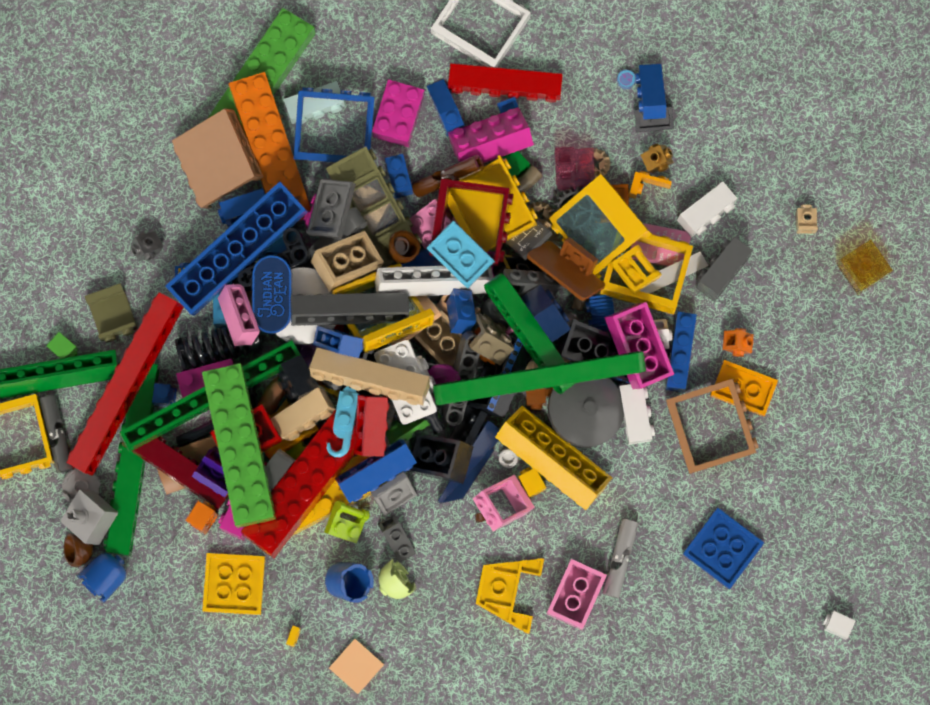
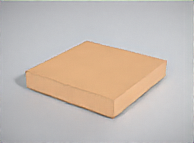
M354 639L329 669L359 694L384 664Z

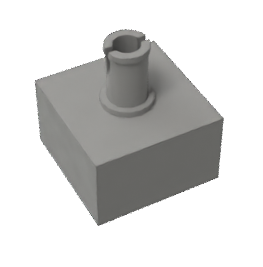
M79 489L60 522L85 544L99 545L118 512L96 492Z

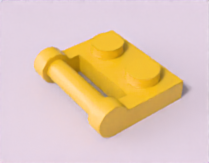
M636 245L611 263L633 294H636L662 276L659 270L656 271L641 252L642 248L639 245ZM633 256H636V258L640 261V263L643 265L646 271L650 274L648 277H646V275L642 272L639 266L632 259Z

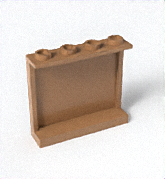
M232 109L221 110L172 140L174 152L181 161V168L187 175L188 184L193 189L196 203L200 208L210 209L212 208V203L251 180L258 181L263 178V174L238 117Z

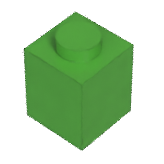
M60 332L46 345L60 359L78 355L77 351L79 349Z

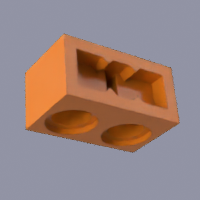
M198 501L185 521L206 535L219 515L215 512L216 508L207 501L203 503Z

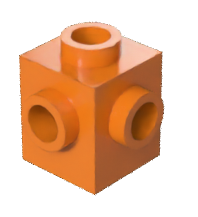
M743 328L724 331L722 350L731 352L736 357H743L744 354L752 353L754 334L746 332V329Z

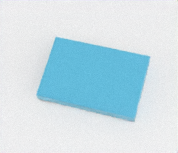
M454 221L427 247L467 289L495 262Z

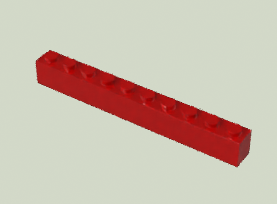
M160 292L153 298L148 313L143 316L141 326L134 333L130 346L126 348L121 363L116 366L115 374L111 381L107 383L102 398L97 401L96 409L88 418L87 425L78 436V442L74 449L70 451L69 459L66 463L88 475H94L184 308L181 303Z

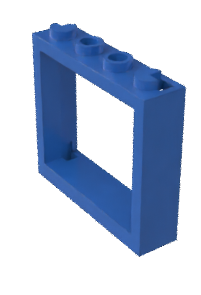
M302 87V91H298L293 159L338 162L347 157L345 155L300 152L304 97L368 102L364 147L370 150L374 97L370 96L371 93L359 92V95H351L352 91L340 90V94H335L332 89H321V92H314V88Z

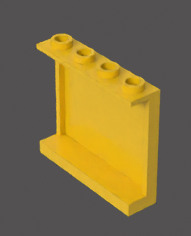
M499 155L497 160L484 166L483 171L460 181L510 188L514 198L513 204L509 205L508 212L511 213L510 223L506 224L505 231L508 232V241L538 225L535 221L538 217L533 208H528L526 203L529 200L525 192L520 193L517 187L520 185L515 175L511 176L509 172L511 166L506 158L502 159ZM450 188L448 206L458 225L485 252L495 248L503 195Z

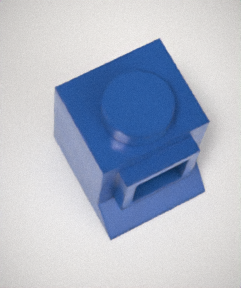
M154 383L153 404L155 406L167 407L175 403L177 388H173L169 384Z

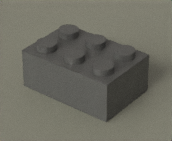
M736 237L731 241L728 239L721 248L720 256L716 254L710 261L708 271L704 269L696 281L698 283L696 289L715 302L748 261L753 250Z

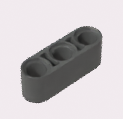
M279 449L265 466L270 492H272L296 461L282 449Z

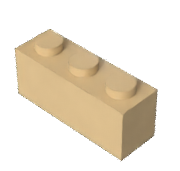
M317 387L272 417L271 421L281 439L292 441L300 436L299 433L313 428L320 419L324 420L331 416V412L335 410V407L326 391Z

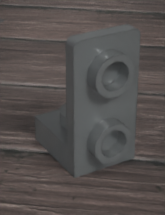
M395 515L378 523L398 562H402L415 555L416 552Z

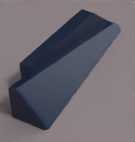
M489 420L472 445L474 449L464 484L449 482L438 499V503L443 504L463 499L494 452L492 448L499 441L495 436L500 429Z

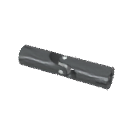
M56 395L42 397L39 399L48 433L56 473L61 474L71 471L74 468L66 463L70 452Z

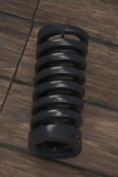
M221 327L223 346L215 329L211 330L213 349L206 332L201 333L203 351L195 334L191 335L193 354L186 337L175 339V345L183 371H187L190 369V364L193 368H198L201 361L202 365L206 366L210 364V359L213 363L219 362L220 356L223 361L228 360L230 354L234 359H238L240 351L243 356H248L250 352L249 346L253 353H261L263 348L260 336L258 334L252 345L234 346L227 328Z

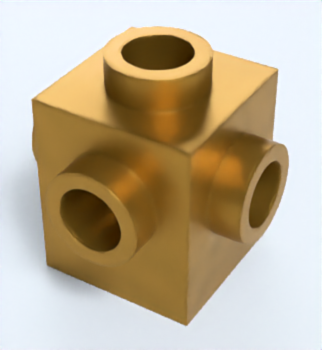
M658 143L650 146L648 151L641 154L648 172H663L669 168L668 165L674 163L670 148Z

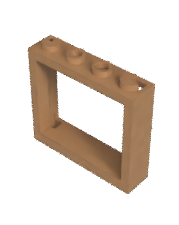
M733 379L666 400L689 474L755 454V449L759 448L756 438H752L750 430H753L750 419H745L744 412L747 410L744 401H740L738 394L741 393L738 382L734 383ZM729 387L749 449L695 466L675 403Z

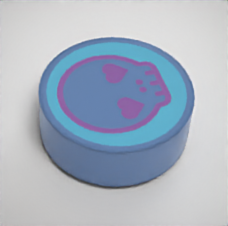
M622 70L618 74L617 83L621 88L630 89L635 85V74L631 70Z

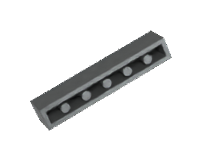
M394 292L291 295V326L396 323L409 317L408 294Z

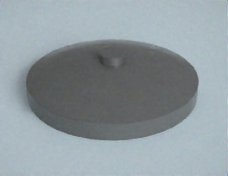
M609 378L576 383L562 394L552 389L548 400V416L553 429L563 440L578 447H595L607 442L618 432L623 422L624 411L620 390Z

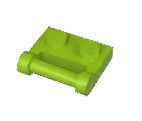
M338 500L334 503L324 533L357 544L364 523L369 519L370 513L368 510H359ZM344 512L357 518L355 522L341 518L340 514Z

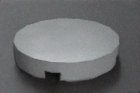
M73 469L65 475L62 481L63 496L69 503L73 501L79 489L92 490L98 495L100 493L101 484L95 473L91 476L78 469Z

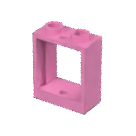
M515 475L482 490L473 498L477 508L492 531L523 517L535 508ZM501 489L516 511L515 514L505 519L501 518L489 498V495Z

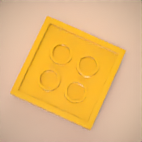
M207 553L202 612L261 615L265 556Z

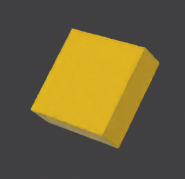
M292 626L286 642L288 646L295 647L301 632L299 627Z

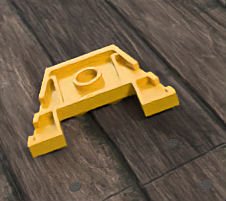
M544 559L483 565L475 604L529 634L533 616L515 613L513 608L520 574L525 573L541 577Z

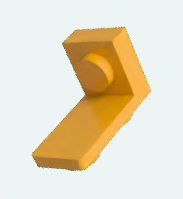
M646 171L635 172L629 197L636 199L637 194L641 195L644 186L643 183H640L641 181L667 189L671 188L672 181H669L664 176H650V173Z

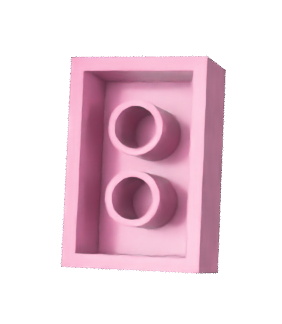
M571 559L547 611V615L583 630L607 575Z

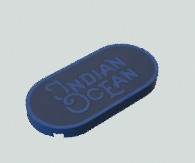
M266 256L260 259L253 269L252 311L260 330L266 333H278L285 329L291 321L292 271L288 263L281 257Z

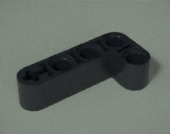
M295 228L286 229L282 237L287 250L275 256L285 257L288 265L293 269L309 260L310 251L299 230ZM291 232L297 234V239L294 242L288 240V235ZM300 249L305 252L302 260L296 258V252ZM255 265L242 270L238 274L240 285L252 287V278L249 279L250 283L244 281L246 274L253 275Z

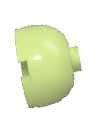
M392 559L380 570L378 577L379 589L385 596L403 599L416 590L415 582L411 584L406 574L409 573L405 567L398 561L393 563L394 560Z

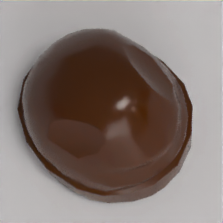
M403 230L391 235L389 239V252L394 261L406 264L418 255L420 244L411 232Z
M74 533L67 534L63 547L66 561L75 568L88 563L93 555L94 545L85 544Z

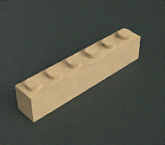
M316 348L309 367L311 377L316 380L330 381L338 386H350L354 390L369 391L373 395L388 396L392 400H404L411 405H424L430 387L429 376L338 354L321 348Z

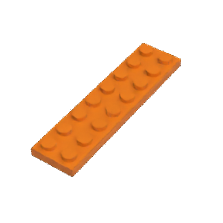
M262 72L230 82L228 85L246 138L263 174V178L260 180L265 194L277 183L281 182L307 211H311L266 73Z

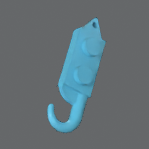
M346 386L343 391L339 392L333 425L334 434L343 439L342 449L333 451L331 444L327 443V451L334 457H342L348 453L354 430L359 394H357L356 390L349 388V386Z

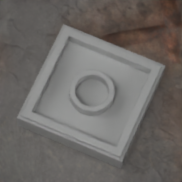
M404 472L371 493L384 516L417 496Z

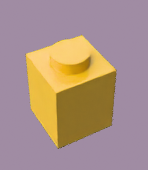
M528 467L520 472L521 475L518 476V479L529 499L546 490V486L538 471Z

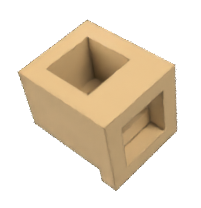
M808 204L801 205V208L796 210V233L815 234L818 230L817 208H812V205ZM804 215H809L811 219L806 220Z

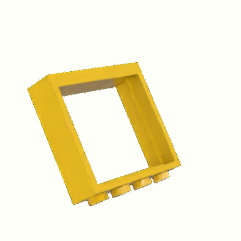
M619 231L616 235L613 250L620 245L623 237ZM652 233L646 239L642 236L637 241L685 254L673 299L670 300L642 291L633 294L627 287L610 283L613 271L611 263L607 267L603 281L605 287L601 290L600 294L634 304L647 302L648 307L674 315L693 246L685 241L677 242L667 236L659 237Z
M37 394L0 403V415L34 406L46 458L0 470V477L2 479L12 478L13 474L18 472L21 474L31 473L32 469L37 467L39 469H46L51 467V463H54Z

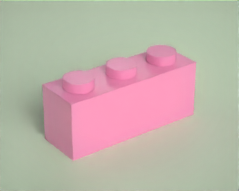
M240 284L225 285L218 297V301L234 346L252 345L260 330L244 286Z

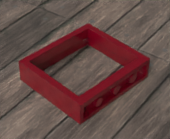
M441 178L431 243L444 229L450 188L503 195L493 259L495 262L492 264L493 266H500V262H503L505 257V251L502 250L503 243L507 242L508 232L505 231L506 224L510 223L511 218L508 208L509 205L513 204L514 198L510 188Z

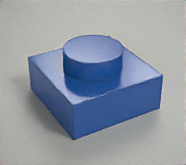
M515 97L497 103V107L501 114L510 109L518 108Z

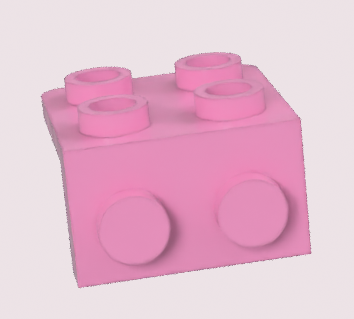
M438 199L431 201L410 218L413 224L411 230L414 234L417 233L424 249H427L431 244ZM448 204L445 216L444 229L452 221L457 223L455 217L449 211L450 208Z

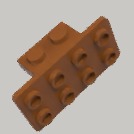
M570 237L565 239L561 249L553 242L547 241L527 254V258L582 301L605 287V283L592 274L598 259Z

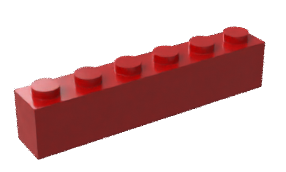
M450 63L448 89L452 90L451 92L455 94H462L463 91H466L475 96L487 93L491 97L508 95L510 99L513 97L515 99L527 97L526 99L530 101H537L538 98L545 99L546 102L554 103L561 98L563 74Z

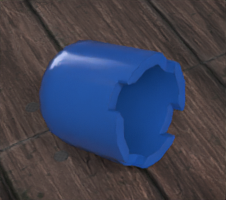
M102 553L76 576L78 579L83 578L82 584L94 596H101L100 601L105 603L125 581L127 573L123 567L125 562L118 555L113 557L111 554Z
M337 562L328 569L325 576V585L327 591L332 596L352 603H358L367 599L370 588L374 586V578L371 570L362 564Z

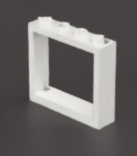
M449 0L431 27V34L483 66L497 68L530 19L531 12L524 8V5H518L513 0H492L521 18L494 59L443 28V25L460 1Z

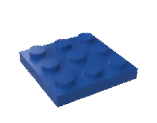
M717 508L682 555L730 590L764 545V542Z

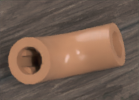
M279 375L267 386L257 407L263 405L269 416L276 412L280 401L286 394L285 390H281L277 383Z

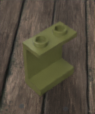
M121 283L84 296L90 307L99 333L98 337L101 341H105V343L116 340V336L121 334L128 336L133 334L135 329H138Z

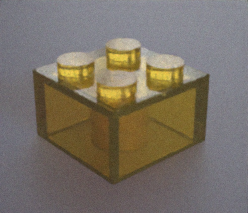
M871 239L841 258L836 264L858 296L888 277L893 271Z

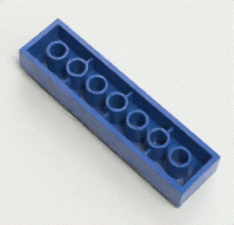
M281 182L277 183L165 287L191 315L195 316L223 290L225 285H229L238 277L242 270L249 267L283 236L286 229L295 225L308 211Z

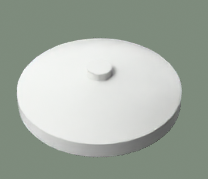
M305 267L291 269L292 295L332 294V292L329 293L315 269ZM290 321L285 329L275 334L286 342L292 340L296 345H308L314 342L317 326L334 329L336 325L291 326Z

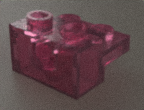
M555 148L556 185L558 191L569 190L570 187H573L574 190H576L577 186L586 187L595 179L594 148Z

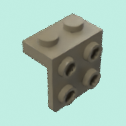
M476 313V320L481 332L470 343V348L494 363L501 365L515 349L511 342V337L506 333L507 328L499 322H493L486 314Z

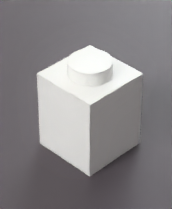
M833 611L831 615L827 614L824 619L823 625H826L824 630L846 640L851 633L855 620Z

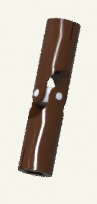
M479 155L469 157L443 170L414 181L412 183V190L418 198L439 190L441 178L460 181L483 171V161Z

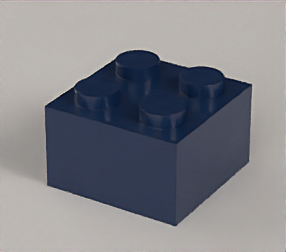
M539 285L521 297L551 342L571 330L567 324L570 321L549 289L544 290Z

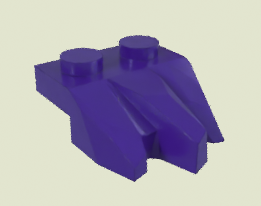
M214 446L209 449L192 477L214 490L215 493L225 497L228 493L219 449Z

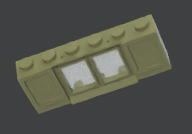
M364 147L327 167L326 170L332 180L356 184L350 209L356 207L367 221V226L361 232L366 231L384 261L381 268H385L396 262L389 252V239L391 235L403 230L413 234L411 230L413 224L408 216L404 217L401 211L404 208L399 199L395 201L392 195L395 191L391 183L386 184L383 178L386 176L381 165L377 167L374 162L377 157L373 150H368L367 147ZM417 233L413 234L418 239L419 244H421L422 241Z

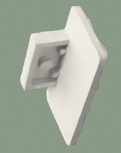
M404 340L375 352L374 357L379 364L426 375L430 378V387L424 405H411L407 401L400 399L392 400L402 424H408L437 411L431 394L433 392L432 386L436 385L435 380L428 373L426 359L422 358L421 355L416 357L409 340Z

